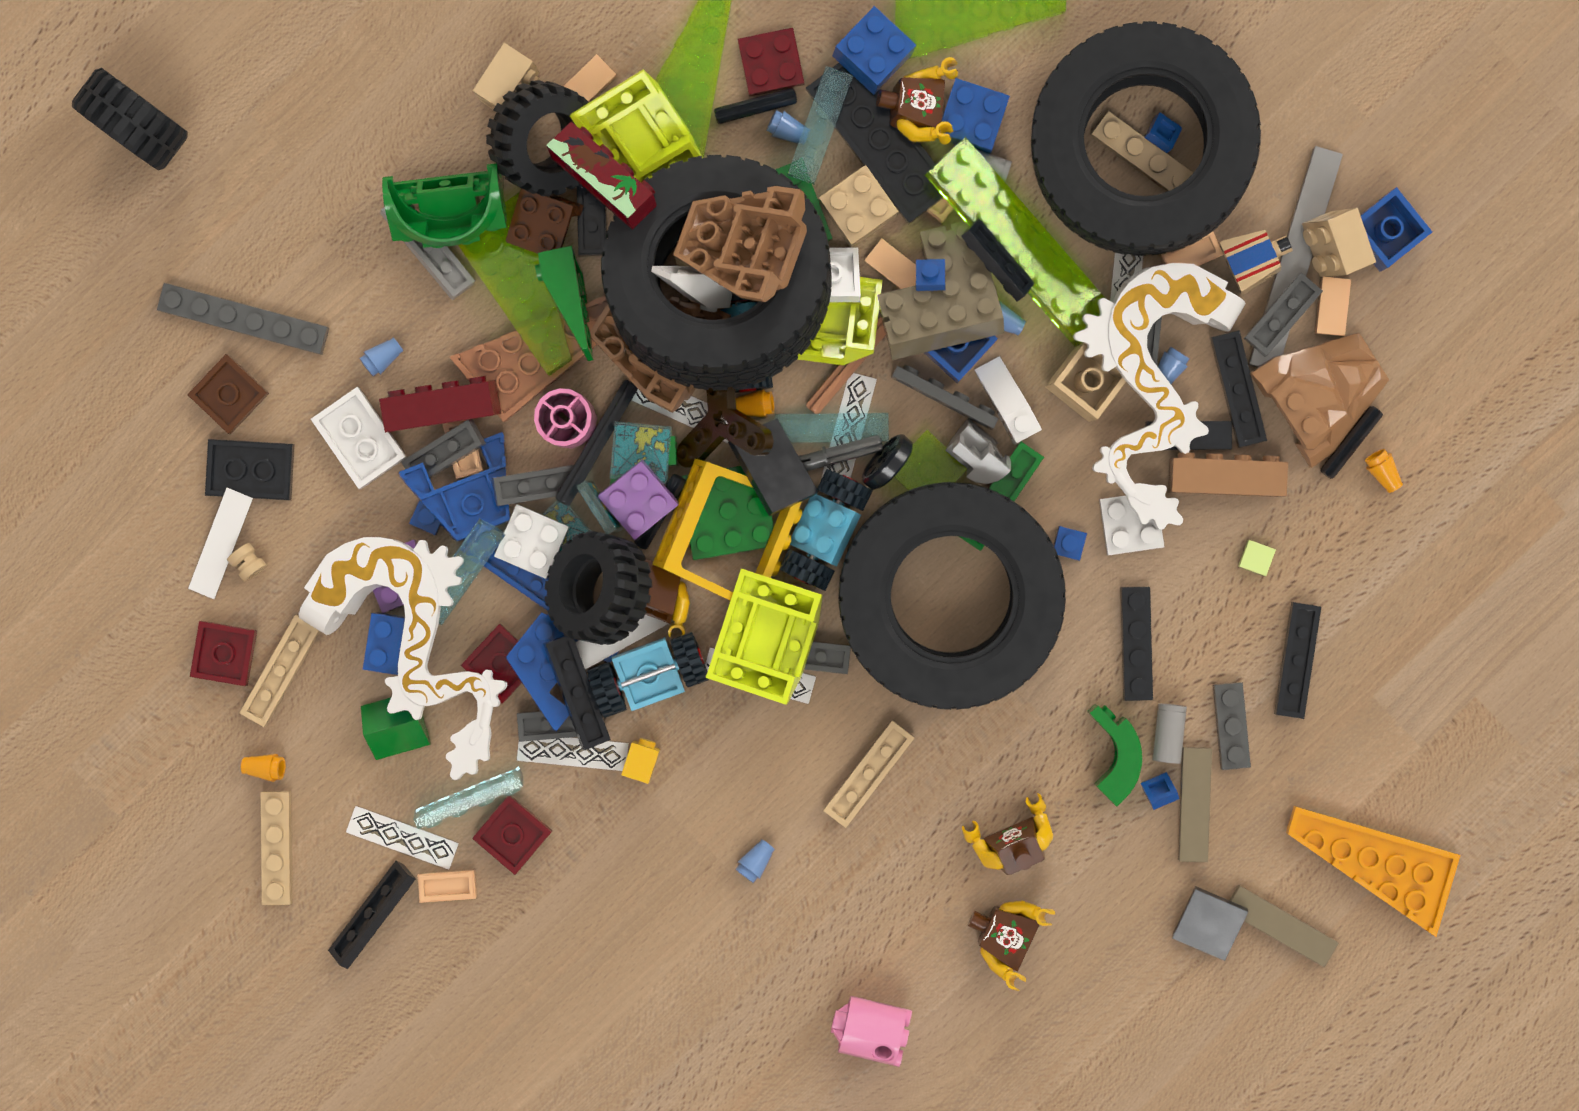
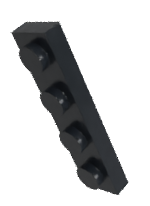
M1240 330L1211 337L1210 340L1232 421L1237 447L1240 448L1268 441L1253 381L1249 374L1250 370Z
M1120 587L1123 700H1153L1150 587Z
M1291 602L1274 710L1275 715L1305 718L1321 606Z
M563 635L543 643L582 750L585 751L611 740L574 639Z
M398 861L393 863L328 949L341 967L348 969L416 880L404 864Z

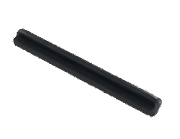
M624 380L561 486L556 495V500L566 506L571 505L633 399L638 388L631 381Z

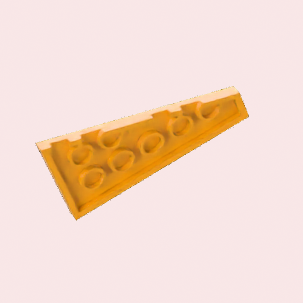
M1297 806L1293 807L1286 831L1288 835L1437 937L1461 855Z

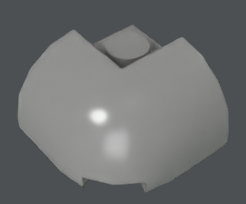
M970 418L958 429L945 450L967 468L966 477L977 483L988 484L999 481L1011 471L1010 457L1007 455L1003 457L996 447L998 442Z

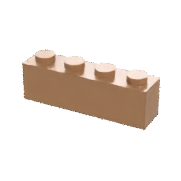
M1177 453V458L1169 459L1168 493L1267 497L1287 496L1288 462H1280V456H1263V461H1251L1252 455H1234V460H1223V454H1206V459L1194 458L1195 453Z

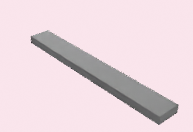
M1317 146L1313 148L1287 234L1293 251L1280 257L1281 271L1274 277L1264 314L1301 272L1305 276L1307 275L1312 252L1303 238L1304 229L1302 223L1325 214L1343 154ZM1289 331L1266 357L1253 347L1248 365L1259 367L1272 357L1283 355Z

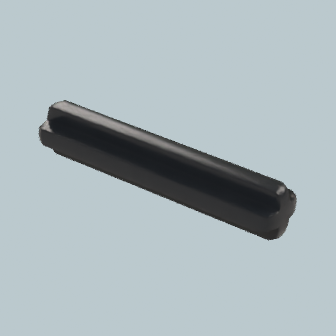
M789 88L715 108L714 114L717 123L722 124L796 104L797 96L794 88Z
M1370 406L1337 450L1322 466L1320 471L1323 475L1333 479L1382 418L1383 413L1378 408Z
M673 474L666 487L677 498L686 480L678 474ZM667 515L635 539L634 543L641 549H648Z

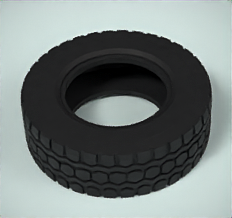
M1143 21L1142 24L1133 22L1123 24L1122 27L1117 25L1104 30L1103 33H1097L1086 39V42H1081L1058 63L1056 69L1051 72L1045 82V86L1042 88L1037 100L1032 120L1031 152L1035 176L1041 192L1051 210L1066 227L1085 241L1107 251L1110 250L1124 255L1132 254V256L1159 255L1194 244L1218 228L1232 213L1244 195L1255 171L1261 145V122L1257 102L1253 91L1250 89L1251 86L1244 73H1241V68L1232 57L1229 58L1227 56V52L1219 45L1215 46L1212 44L1213 41L1202 34H1195L1196 31L1183 26L1179 28L1176 27V24L1165 22L1157 24L1155 21ZM1134 86L1160 87L1178 95L1192 108L1203 132V156L1197 169L1181 185L1158 195H1132L1112 187L1094 170L1085 149V130L1088 121L1097 107L1114 93Z
M707 155V158H702V156L688 158L686 162L681 160L670 164L667 169L664 167L652 174L650 179L647 177L645 181L655 191L654 198L657 206L633 230L614 214V221L610 222L602 250L603 257L601 258V274L605 297L619 334L626 345L629 346V349L654 372L658 370L657 373L671 381L675 379V382L688 387L693 385L696 389L709 390V388H713V390H728V387H733V389L747 387L749 383L754 385L765 381V377L769 376L771 378L783 371L784 366L786 368L798 359V354L802 355L810 346V340H814L820 330V324H823L831 297L832 272L827 234L821 218L809 198L807 199V196L804 194L805 212L801 221L806 225L807 232L788 286L784 289L776 290L775 295L768 301H759L742 314L726 319L707 320L690 316L673 306L660 290V278L651 272L652 266H664L667 257L677 246L692 202L724 195L729 199L742 197V192L752 191L754 194L767 192V187L773 186L793 189L800 188L796 184L793 186V182L782 173L778 174L777 170L765 164L761 166L758 161L748 158L741 160V157L726 155V157Z
M943 482L928 484L906 491L882 505L866 520L855 535L845 556L840 575L838 599L840 618L847 641L858 661L878 683L893 694L912 703H918V705L929 708L959 710L975 706L979 707L990 704L994 700L997 701L1020 688L1038 671L1050 655L1049 653L1054 648L1059 637L1058 634L1061 631L1064 619L1066 589L1061 562L1052 541L1041 525L1024 508L1008 497L988 488L968 483ZM946 536L969 538L992 550L1005 568L1010 587L1008 609L999 628L980 645L960 652L936 651L914 641L900 626L891 603L893 580L899 566L907 555L929 540Z

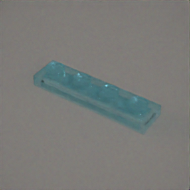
M828 66L825 67L790 165L788 176L813 185L815 184L853 75Z
M888 413L775 414V419H778L791 443L853 442L879 435L882 442L889 441Z
M482 519L478 520L453 556L463 557L464 563L455 573L456 576L462 578V583L447 589L454 603L452 606H441L440 625H443L505 537L501 529Z
M520 767L415 809L413 820L417 828L420 829L425 826L426 828L435 827L444 818L449 816L459 817L465 814L471 807L476 805L483 807L492 803L494 798L503 794L510 796L517 793L521 789L520 787H523L524 776Z

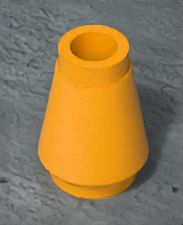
M763 389L735 398L736 409L747 416L767 418L768 415L774 414L775 405L772 392H765Z
M1381 449L1365 459L1367 463L1366 469L1388 493L1402 487L1403 483L1391 453Z
M278 754L244 757L241 761L242 774L271 782L283 779L286 770L285 759L279 757Z

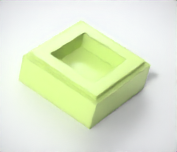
M1247 540L1238 567L1267 576L1276 549Z

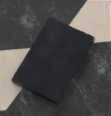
M777 418L763 424L772 432L774 439L773 448L768 455H751L728 441L729 446L769 516L818 493L816 486Z
M208 439L205 496L223 497L226 488H229L255 499L291 501L295 444Z

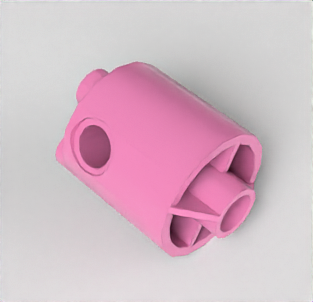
M559 388L548 392L539 400L535 408L534 422L538 433L544 440L561 448L573 449L589 440L596 428L597 415L592 404L584 396L571 389ZM561 412L570 418L568 423L559 417Z
M850 996L848 1004L835 1011L831 1033H834L839 1041L838 1052L900 1067L903 1050H900V1046L906 1047L909 1030L904 1029V1027L909 1026L912 1010Z

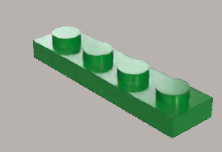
M1020 441L1010 456L1011 471L999 481L992 482L988 489L1002 494L1015 502L1044 459V456ZM960 537L979 551L985 546L975 540Z

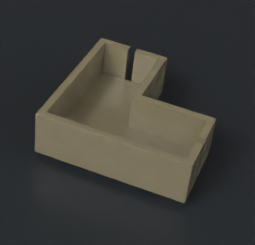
M976 219L951 224V230L947 231L945 226L920 232L924 259H945V290L916 291L915 285L877 295L879 311L892 360L1004 333V317L991 272L986 269L982 260L974 251L968 248L966 242L961 237Z

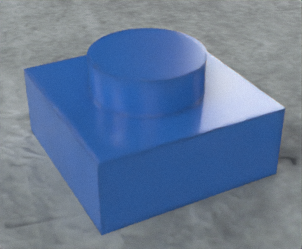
M1159 112L1153 118L1144 138L1168 153L1173 149L1182 127Z
M945 259L916 260V291L945 290Z
M419 500L409 524L437 535L441 524Z
M1058 526L1054 542L1057 555L1080 561L1087 533Z
M1167 772L1141 783L1142 789L1153 810L1180 799Z

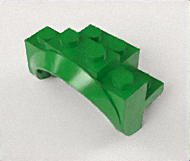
M497 163L487 164L488 171L399 182H394L393 176L383 177V201L392 241L410 242L415 240L421 242L423 248H442L459 244L468 245L480 241V235L485 230L497 231L501 228H506L507 209L503 195L504 176L499 174ZM479 196H484L480 202ZM418 204L420 212L410 206Z

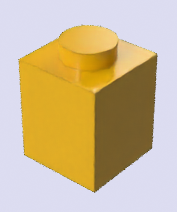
M640 738L639 742L633 741L621 775L649 784L661 749L656 748V743L648 739Z

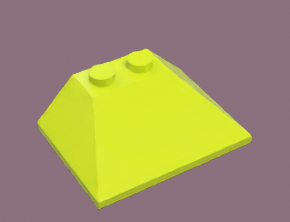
M644 69L570 114L571 119L579 129L582 126L585 127L594 137L593 141L599 146L604 144L614 155L613 159L619 164L622 162L626 163L634 172V177L640 182L647 177L649 179L652 178L653 173L664 167L665 169L669 168L670 164L681 160L686 162L688 158L702 156L689 129L660 85Z
M860 277V302H830L823 324H820V330L814 340H810L811 344L802 355L798 354L797 360L845 365L874 354L879 315L877 295L881 294L883 280Z
M741 569L706 678L787 705L805 668L819 624L823 595Z

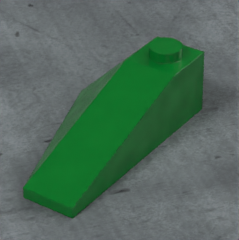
M572 246L538 253L539 264L535 265L538 281L544 282L587 361H593L592 340L587 324L590 321L586 309L587 294L584 276Z

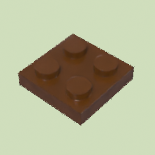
M225 354L187 395L228 434H232L270 393L230 355Z

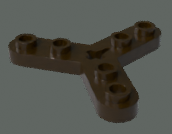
M728 387V390H713V388H709V390H706L708 413L681 441L676 454L681 466L692 468L695 459L705 461L724 439L754 456L768 455L773 448L774 439L772 432L767 427L736 409L735 389L733 387ZM721 415H722V418H723L725 421L728 422V424H723V420L721 419Z

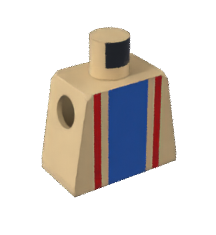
M1266 230L1220 242L1221 250L1241 296L1281 271V264L1278 257L1293 251L1287 236L1271 242Z

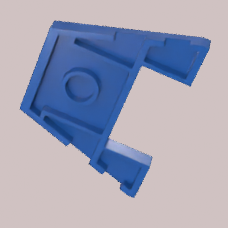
M503 432L485 438L486 445L480 448L489 469L434 490L423 463L398 473L403 482L456 542L510 520L509 504L496 506L492 478L506 476Z
M541 613L506 656V660L547 719L551 728L556 732L567 719L569 713L567 707L549 693L557 683L543 643L564 634L559 632L554 626V621H551L549 615ZM618 652L605 658L603 661L605 663H611L612 656L617 655Z

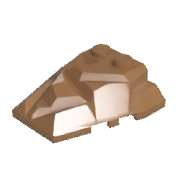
M773 186L767 187V192L754 194L752 191L742 192V197L729 199L724 195L693 201L673 255L738 297L766 302L775 295L776 290L784 289L788 286L807 232L806 225L801 221L805 212L804 192L800 189Z
M670 296V299H667L680 311L696 318L707 320L731 318V315L718 308L717 312L702 310L698 303L680 301V298ZM608 304L606 305L590 331L591 339L649 401L673 413L681 406L684 400L690 399L696 388L693 385L688 387L675 382V379L671 381L657 373L658 370L654 372L642 362V359H638L619 334Z
M1360 333L1327 341L1314 347L1303 348L1290 354L1272 357L1249 373L1264 397L1272 398L1299 440L1295 443L1296 447L1311 468L1337 450L1389 381V378Z

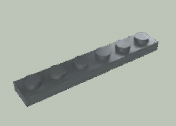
M167 283L163 284L157 310L320 355L323 354L329 332V327Z

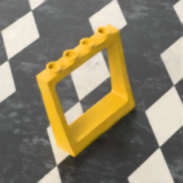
M695 459L679 497V505L675 507L652 565L731 601L733 592L685 570L681 562L715 479L720 476L742 485L753 487L745 475ZM802 501L780 511L755 573L769 578L771 576L775 577L781 567L778 559L782 550H786L791 543L789 532L792 525L798 523L802 516V509L799 508Z

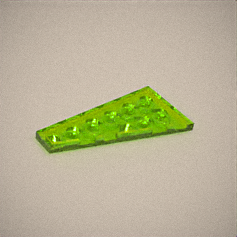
M698 0L688 18L686 26L676 40L673 50L655 79L689 129L703 158L705 156L732 0Z
M896 0L895 25L916 44L914 52L909 58L911 59L940 49H947L984 38L993 33L1007 31L1026 23H1033L1066 12V0Z
M517 193L505 202L507 209L506 228H501L497 231L485 230L480 235V241L468 245L459 244L458 246L542 368L550 376L572 361L558 308L544 282H539L536 275L535 265L539 264L538 254L506 242V236L519 193Z

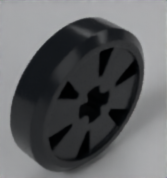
M904 434L896 435L883 445V450L875 453L867 464L862 475V482L871 490L880 489L897 475L909 459L913 450V442Z

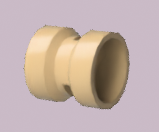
M250 543L241 546L227 558L229 564L239 570V576L243 582L252 579L267 566L262 558H258L255 555V549Z

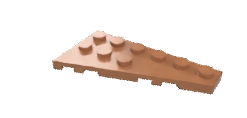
M605 296L586 304L590 321L587 324L590 331L608 304ZM561 313L554 317L541 320L485 344H480L462 353L452 355L450 359L468 380L469 378L486 376L487 381L496 380L501 414H498V416L505 423L585 355ZM592 340L593 350L597 346V344Z

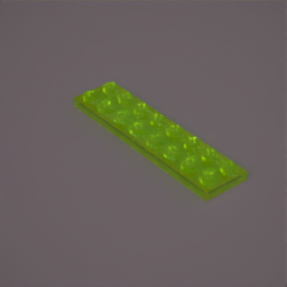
M964 137L925 174L926 178L968 226L978 218L983 221L1034 281L1035 284L1028 292L1031 298L1074 347L1080 345L1082 342L1074 340L1073 336L1076 332L1086 328L1082 317L1086 314L1099 316L1098 300L1105 297L971 142Z

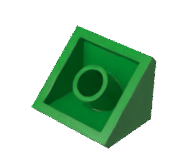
M391 697L361 706L363 736L375 759L379 760L431 745L423 715L421 719L415 720L407 710L389 713L387 707Z

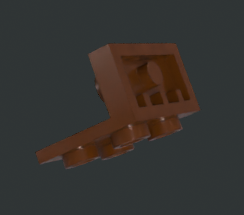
M521 188L506 236V242L537 254L562 248L571 218L581 216L584 205L554 194L541 196Z

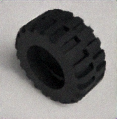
M102 67L94 70L72 100L73 109L158 171L166 168L187 140L188 131Z
M535 80L531 81L529 85L522 83L516 86L515 93L508 91L503 96L505 101L502 105L496 104L493 109L496 112L494 119L489 118L487 127L491 128V134L486 135V144L492 146V149L488 151L490 160L497 163L499 174L505 176L507 181L530 193L550 196L552 193L555 195L564 194L566 187L573 190L579 186V182L557 164L551 156L539 163L531 162L527 151V139L531 128L541 117L555 113L559 119L562 131L570 122L574 123L570 114L589 102L584 97L578 95L577 92L550 81Z
M596 531L580 533L574 536L573 540L567 541L562 546L563 550L556 553L553 558L555 562L548 569L549 579L545 581V590H547L545 604L549 607L547 612L559 632H562L569 638L599 645L615 644L629 636V632H633L639 626V619H643L647 612L645 607L647 603H650L651 595H649V589L652 588V579L649 578V573H651L648 562H644L646 557L642 550L632 541ZM602 573L603 584L601 593L594 604V588Z

